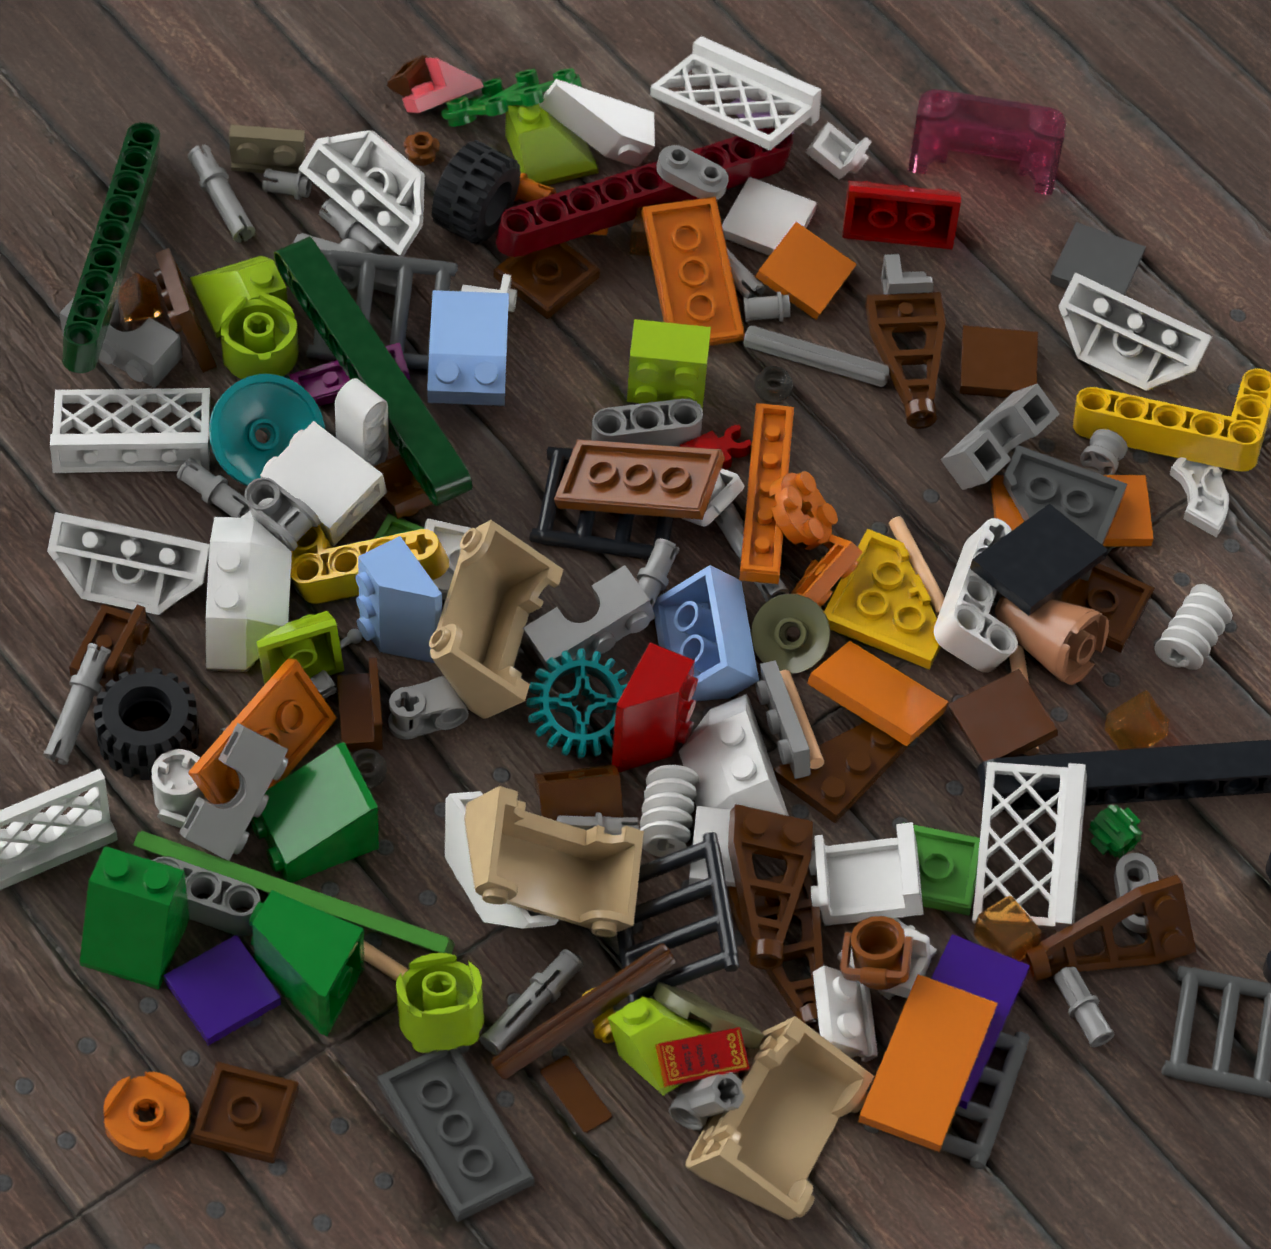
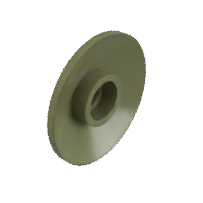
M798 594L776 596L759 609L753 620L751 629L753 647L763 663L776 660L780 671L789 670L791 674L804 672L815 666L828 649L830 642L829 621L822 608L808 597ZM793 626L797 627L800 631V637L795 642L790 641L787 637V631Z

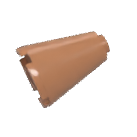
M1005 596L1000 598L995 608L997 619L1013 630L1018 644L1059 681L1069 685L1078 683L1091 671L1095 664L1089 660L1095 650L1102 653L1109 633V620L1098 610L1053 599L1029 616Z

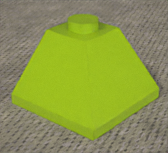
M539 104L528 107L523 105L508 106L505 136L515 160L520 164V172L527 174L529 179L543 185H550L598 173V167L587 142L542 109Z
M264 256L254 257L190 277V282L216 338L221 337L220 328L223 312L232 302L239 298L247 296V300L259 299V294L278 297L287 303V288L274 261Z
M328 611L308 614L298 620L288 622L256 641L264 684L267 683L288 658L297 659L309 678L322 670L326 671L329 675L344 671L337 624L334 617Z
M641 997L608 1016L618 1055L662 1095L667 1094L682 1084L664 1088L655 1045L712 1033L706 1024L692 1018L685 1019L657 1000L647 997Z

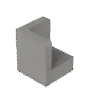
M899 254L884 255L881 273L883 294L932 292L934 284L931 276H927L924 271L902 272Z

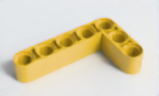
M1251 369L1245 372L1231 417L1097 387L1084 388L1079 391L1076 397L1073 429L1080 436L1089 439L1096 430L1107 429L1120 435L1130 448L1175 458L1183 457L1189 461L1234 471H1249L1258 462L1271 414V373L1264 369Z

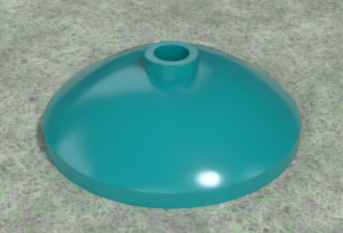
M258 374L239 380L220 396L211 414L209 438L213 453L224 471L237 482L248 486L254 479L261 478L260 474L266 463L271 458L278 457L289 446L292 437L298 431L305 430L313 421L324 429L325 425L317 403L302 386L283 376ZM257 430H262L266 433V443H261L256 439L255 434Z

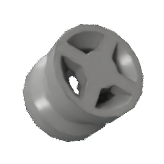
M1096 430L1090 438V446L1086 447L1081 454V463L1085 469L1095 473L1114 475L1118 469V461L1123 459L1127 453V443L1120 435L1111 430Z

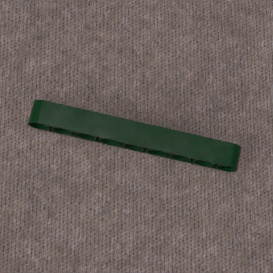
M134 123L127 130L66 321L63 335L62 363L66 369L74 373L90 372L97 365L157 170L160 131L150 123Z
M307 237L274 251V260L280 275L350 380L354 378L359 379L387 401L388 438L429 500L435 506H438L472 490V480L465 464L315 241L311 237Z

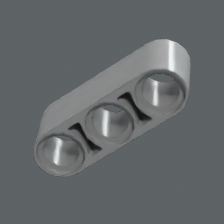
M676 399L604 408L596 412L592 418L591 440L679 447V445L701 436L703 410L696 401L691 399Z
M163 856L152 860L185 871L190 920L237 936L253 934V928L249 925V921L255 906L261 902L259 892L255 887L172 857ZM200 894L212 895L207 899L196 898ZM240 907H247L250 909L249 911L243 913L234 911L235 909Z

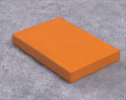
M848 641L811 672L807 682L809 686L905 746H908L943 715L949 704L947 700L852 641Z

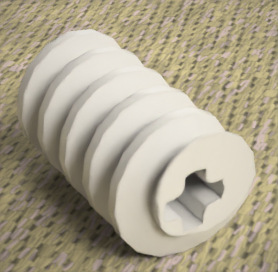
M1197 584L1192 587L1190 594L1184 599L1183 605L1177 610L1175 617L1169 622L1168 628L1162 633L1161 639L1155 644V653L1163 662L1176 668L1184 667L1190 670L1201 668L1204 662L1203 658L1209 656L1211 647L1216 645L1218 636L1223 634L1225 630V625L1232 620L1231 609L1224 602L1222 595L1206 584Z
M663 765L654 768L647 775V787L644 791L645 801L642 805L643 815L640 819V830L644 831L642 848L648 853L661 858L687 848L685 843L691 837L688 828L693 823L690 814L695 809L692 800L697 795L694 786L699 781L698 774L694 770L679 765Z

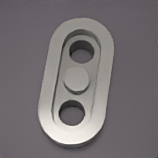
M678 145L665 147L659 154L656 170L659 176L666 182L699 199L716 197L718 200L724 195L728 184V174L718 164Z
M1129 853L1120 858L1114 872L1117 898L1139 886L1159 880L1157 868L1149 857L1140 853ZM1136 876L1140 881L1133 882L1128 877ZM1133 914L1122 920V923L1129 930L1137 933H1147L1144 918Z

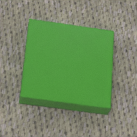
M913 824L918 849L923 906L969 916L976 884L980 838Z

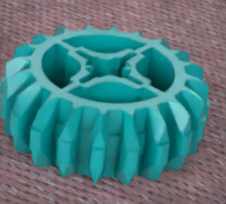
M579 648L576 654V661H573L571 654L568 650H565L561 653L562 665L556 659L550 657L546 662L550 672L541 668L536 671L535 676L543 684L537 682L530 683L528 690L539 697L528 698L526 706L539 709V711L529 715V723L542 721L543 725L536 730V736L539 738L549 732L552 735L547 743L549 749L555 747L558 740L564 743L561 749V755L563 756L569 754L572 746H576L578 758H584L586 746L590 747L595 757L601 754L600 741L608 749H613L614 738L611 733L614 735L616 705L627 684L620 685L619 682L623 680L627 672L622 669L613 674L610 671L615 664L613 658L608 659L604 666L599 664L598 662L601 658V652L595 651L591 661L586 660L585 649ZM575 673V681L573 682V690L571 692L559 694L558 697H549L550 688L558 679ZM587 674L599 679L607 687L611 697H607V694H599L593 691ZM580 689L581 695L586 697L585 701H590V705L587 706L582 717L581 712L576 710L577 706L573 707L571 703L575 701ZM550 709L567 714L572 720L575 733L560 726L554 719ZM604 710H613L611 720L607 726L595 733L587 734L590 715L603 713Z

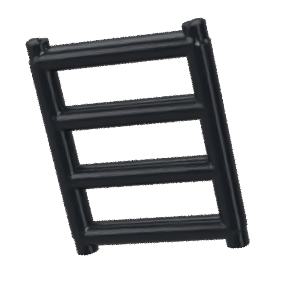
M551 446L547 448L546 455L547 460H550L538 526L537 528H532L529 536L531 542L648 560L657 539L661 538L670 541L674 517L658 516L653 545L630 542L635 514L619 513L615 539L591 536L596 511L580 510L576 533L553 530L557 510L554 498L564 475L565 464H568L573 449Z
M706 833L702 836L703 841L640 865L638 884L702 859L706 860L708 878L636 905L634 924L709 895L712 896L714 915L636 945L631 926L625 930L618 931L617 940L622 969L659 944H665L670 950L718 932L721 952L658 975L627 996L628 1004L641 997L652 996L658 982L676 987L724 968L727 972L739 970V954L717 833Z

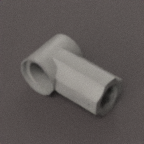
M732 1072L684 1083L669 1107V1114L680 1125L692 1130H701L708 1117L740 1107L745 1098L741 1088L742 1081Z

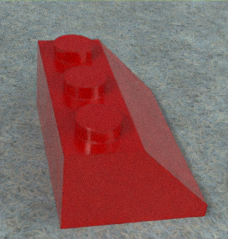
M848 180L842 238L953 250L961 206L960 192Z
M649 643L616 705L612 765H615L618 772L671 757L679 742L682 744L687 742L694 724L693 721H690L696 704V700L691 698L698 684V678L693 677L695 660Z

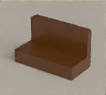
M369 657V673L337 675L341 743L345 742L349 752L383 750L377 657Z
M615 765L534 774L535 790L539 796L540 812L543 817L555 821L560 815L595 817L596 813H601L604 817H624L620 774Z

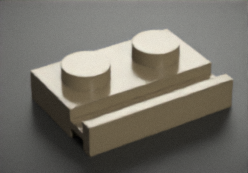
M243 125L230 126L231 171L265 173L267 168L290 173H298L300 171L299 168L306 158L305 130Z

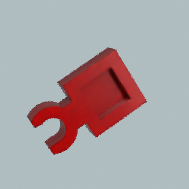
M733 425L720 438L712 430L679 445V447L722 450L725 457L722 469H728L731 467L732 457L741 458L751 452L752 442L750 439L742 443L734 442L733 440L741 437L740 425Z

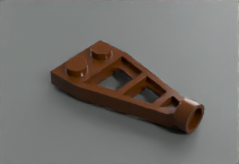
M941 292L866 295L865 307L869 333L883 363L889 366V375L905 407L907 424L915 429L930 427L937 420L934 398L946 323ZM925 332V347L923 349L900 350L892 337V333ZM926 364V379L907 380L905 378L901 365Z
M735 804L730 811L728 851L749 949V963L759 969H775L782 965L783 942L811 860L813 821ZM753 853L785 860L787 867L780 884L756 877L752 862ZM755 894L779 899L780 905L777 920L757 916Z
M807 870L792 918H797L801 923L802 939L800 943L783 946L782 962L806 957L809 963L811 978L791 982L782 965L775 969H765V971L793 1011L794 1016L819 1033L813 972L823 966L820 907L812 906L811 886L813 884ZM784 875L762 880L780 884ZM730 886L728 887L730 906L738 930L746 941L736 887ZM755 894L757 916L777 920L780 905L779 899Z
M1174 875L1139 886L1040 942V945L1025 949L1027 964L1030 965L1029 970L1034 981H1039L1057 974L1065 967L1073 966L1078 972L1154 965L1197 952L1182 881L1178 875ZM1133 914H1143L1148 934L1146 941L1138 945H1117L1112 932L1115 925ZM1094 931H1101L1104 949L1101 952L1084 956L1075 955L1073 943L1076 940Z

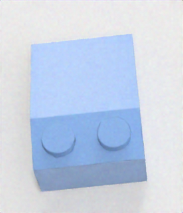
M433 290L428 362V403L505 406L509 293Z

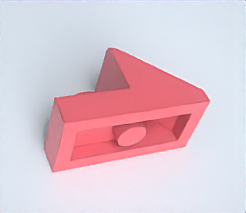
M425 58L433 83L426 82L411 89L413 94L402 98L407 112L421 113L483 87L480 79L440 59Z

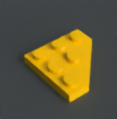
M867 528L858 545V548L863 553L856 559L858 561L857 567L848 577L840 580L824 610L829 621L830 630L930 670L941 648L934 636V626L937 617L930 605L931 599L919 574L916 575L911 566L909 553L904 543Z

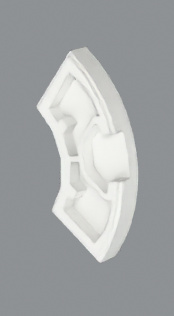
M1180 457L1171 467L1170 475L1181 483L1187 494L1188 506L1183 519L1217 538L1224 525L1229 506V493H1227L1221 477L1222 472L1219 467L1186 460L1187 458Z

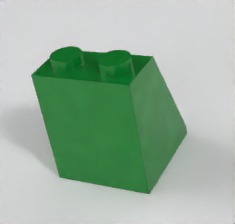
M345 742L330 748L267 789L265 794L269 798L263 812L258 818L253 816L250 821L256 837L259 840L265 838L269 849H266V853L275 873L281 871L285 880L291 883L379 849L378 806Z
M104 846L88 882L80 966L159 990L164 980V975L167 973L190 920L185 871Z
M271 890L264 903H257L249 921V925L253 928L251 946L254 947L255 961L263 973L318 1033L327 1037L365 969L364 929Z

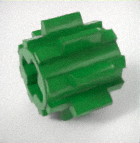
M1111 804L1099 812L1089 824L1090 828L1088 830L1094 836L1090 842L1103 856L1109 853L1115 859L1117 857L1120 859L1132 851L1142 839L1141 835L1143 832L1137 827L1141 820L1128 807L1123 810L1116 804L1114 806Z

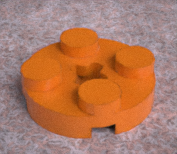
M802 471L799 474L788 473L774 481L769 490V497L775 494L777 505L771 508L783 534L795 545L801 542L808 545L805 548L806 550H813L827 542L832 534V526L838 522V516L833 506L825 502L823 496L816 488L813 476L807 471Z
M144 1072L145 1076L131 1079V1076H128L117 1082L106 1096L103 1105L105 1132L111 1142L121 1151L136 1157L158 1160L163 1158L167 1151L175 1148L187 1134L190 1126L189 1102L182 1086L170 1076L158 1072ZM150 1107L155 1108L156 1118L153 1121H140V1117L136 1113L139 1109L147 1111Z

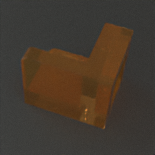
M1147 689L1106 715L1105 731L1120 750L1149 748L1168 736L1169 719Z
M1007 896L978 914L973 934L983 947L1021 961L1026 958L1025 949L1038 946L1041 930L1012 896Z

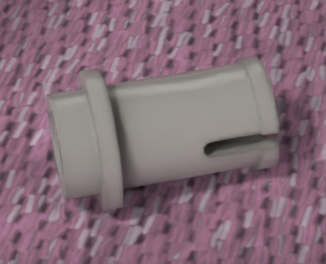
M271 168L265 170L263 177L278 182L263 180L262 188L264 192L293 195L295 200L309 197L312 181L301 171L290 173L272 170Z
M781 291L777 292V296L743 297L745 322L779 318V322H783V318L791 317L789 295H781Z

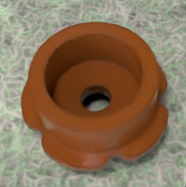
M417 132L405 139V154L411 163L425 166L435 160L436 152L440 150V143L437 138H432V135L428 132Z

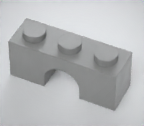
M73 299L60 312L62 336L64 335V328ZM116 300L99 360L105 364H113L122 369L135 381H143L156 388L182 359L180 334L151 318H148L136 330L128 332L116 330L121 323L118 300Z
M1038 384L1015 391L940 460L962 490L986 483L1011 460L1007 454L1020 443L1036 437L1059 415V412Z
M625 565L591 585L597 603L600 606L597 614L591 620L583 623L571 622L556 607L523 627L531 647L548 672L550 670L546 662L550 657H553L562 665L561 653L568 650L572 660L576 661L578 649L584 648L586 660H588L595 651H599L601 654L606 653L613 648L617 641L630 633L640 632L647 627L651 620L656 618L649 598Z
M237 723L218 760L237 772L240 781L237 794L232 800L223 804H214L198 796L179 834L228 861L233 853L238 855L245 846L249 836V832L245 831L253 816L256 818L260 816L267 804L269 796L265 793L272 779L275 781L279 780L286 769L288 759L285 755L288 749Z

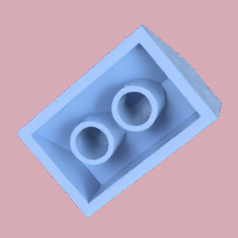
M401 536L358 556V574L355 578L359 587V596L356 598V602L360 611V618L357 619V626L364 639L367 641L372 640L380 652L435 663L430 656L431 647H429V641L437 629L442 613V593Z
M709 565L657 598L653 611L656 617L654 619L659 646L695 660L693 677L698 678V684L691 699L696 701L728 699L759 681L743 587L739 579Z

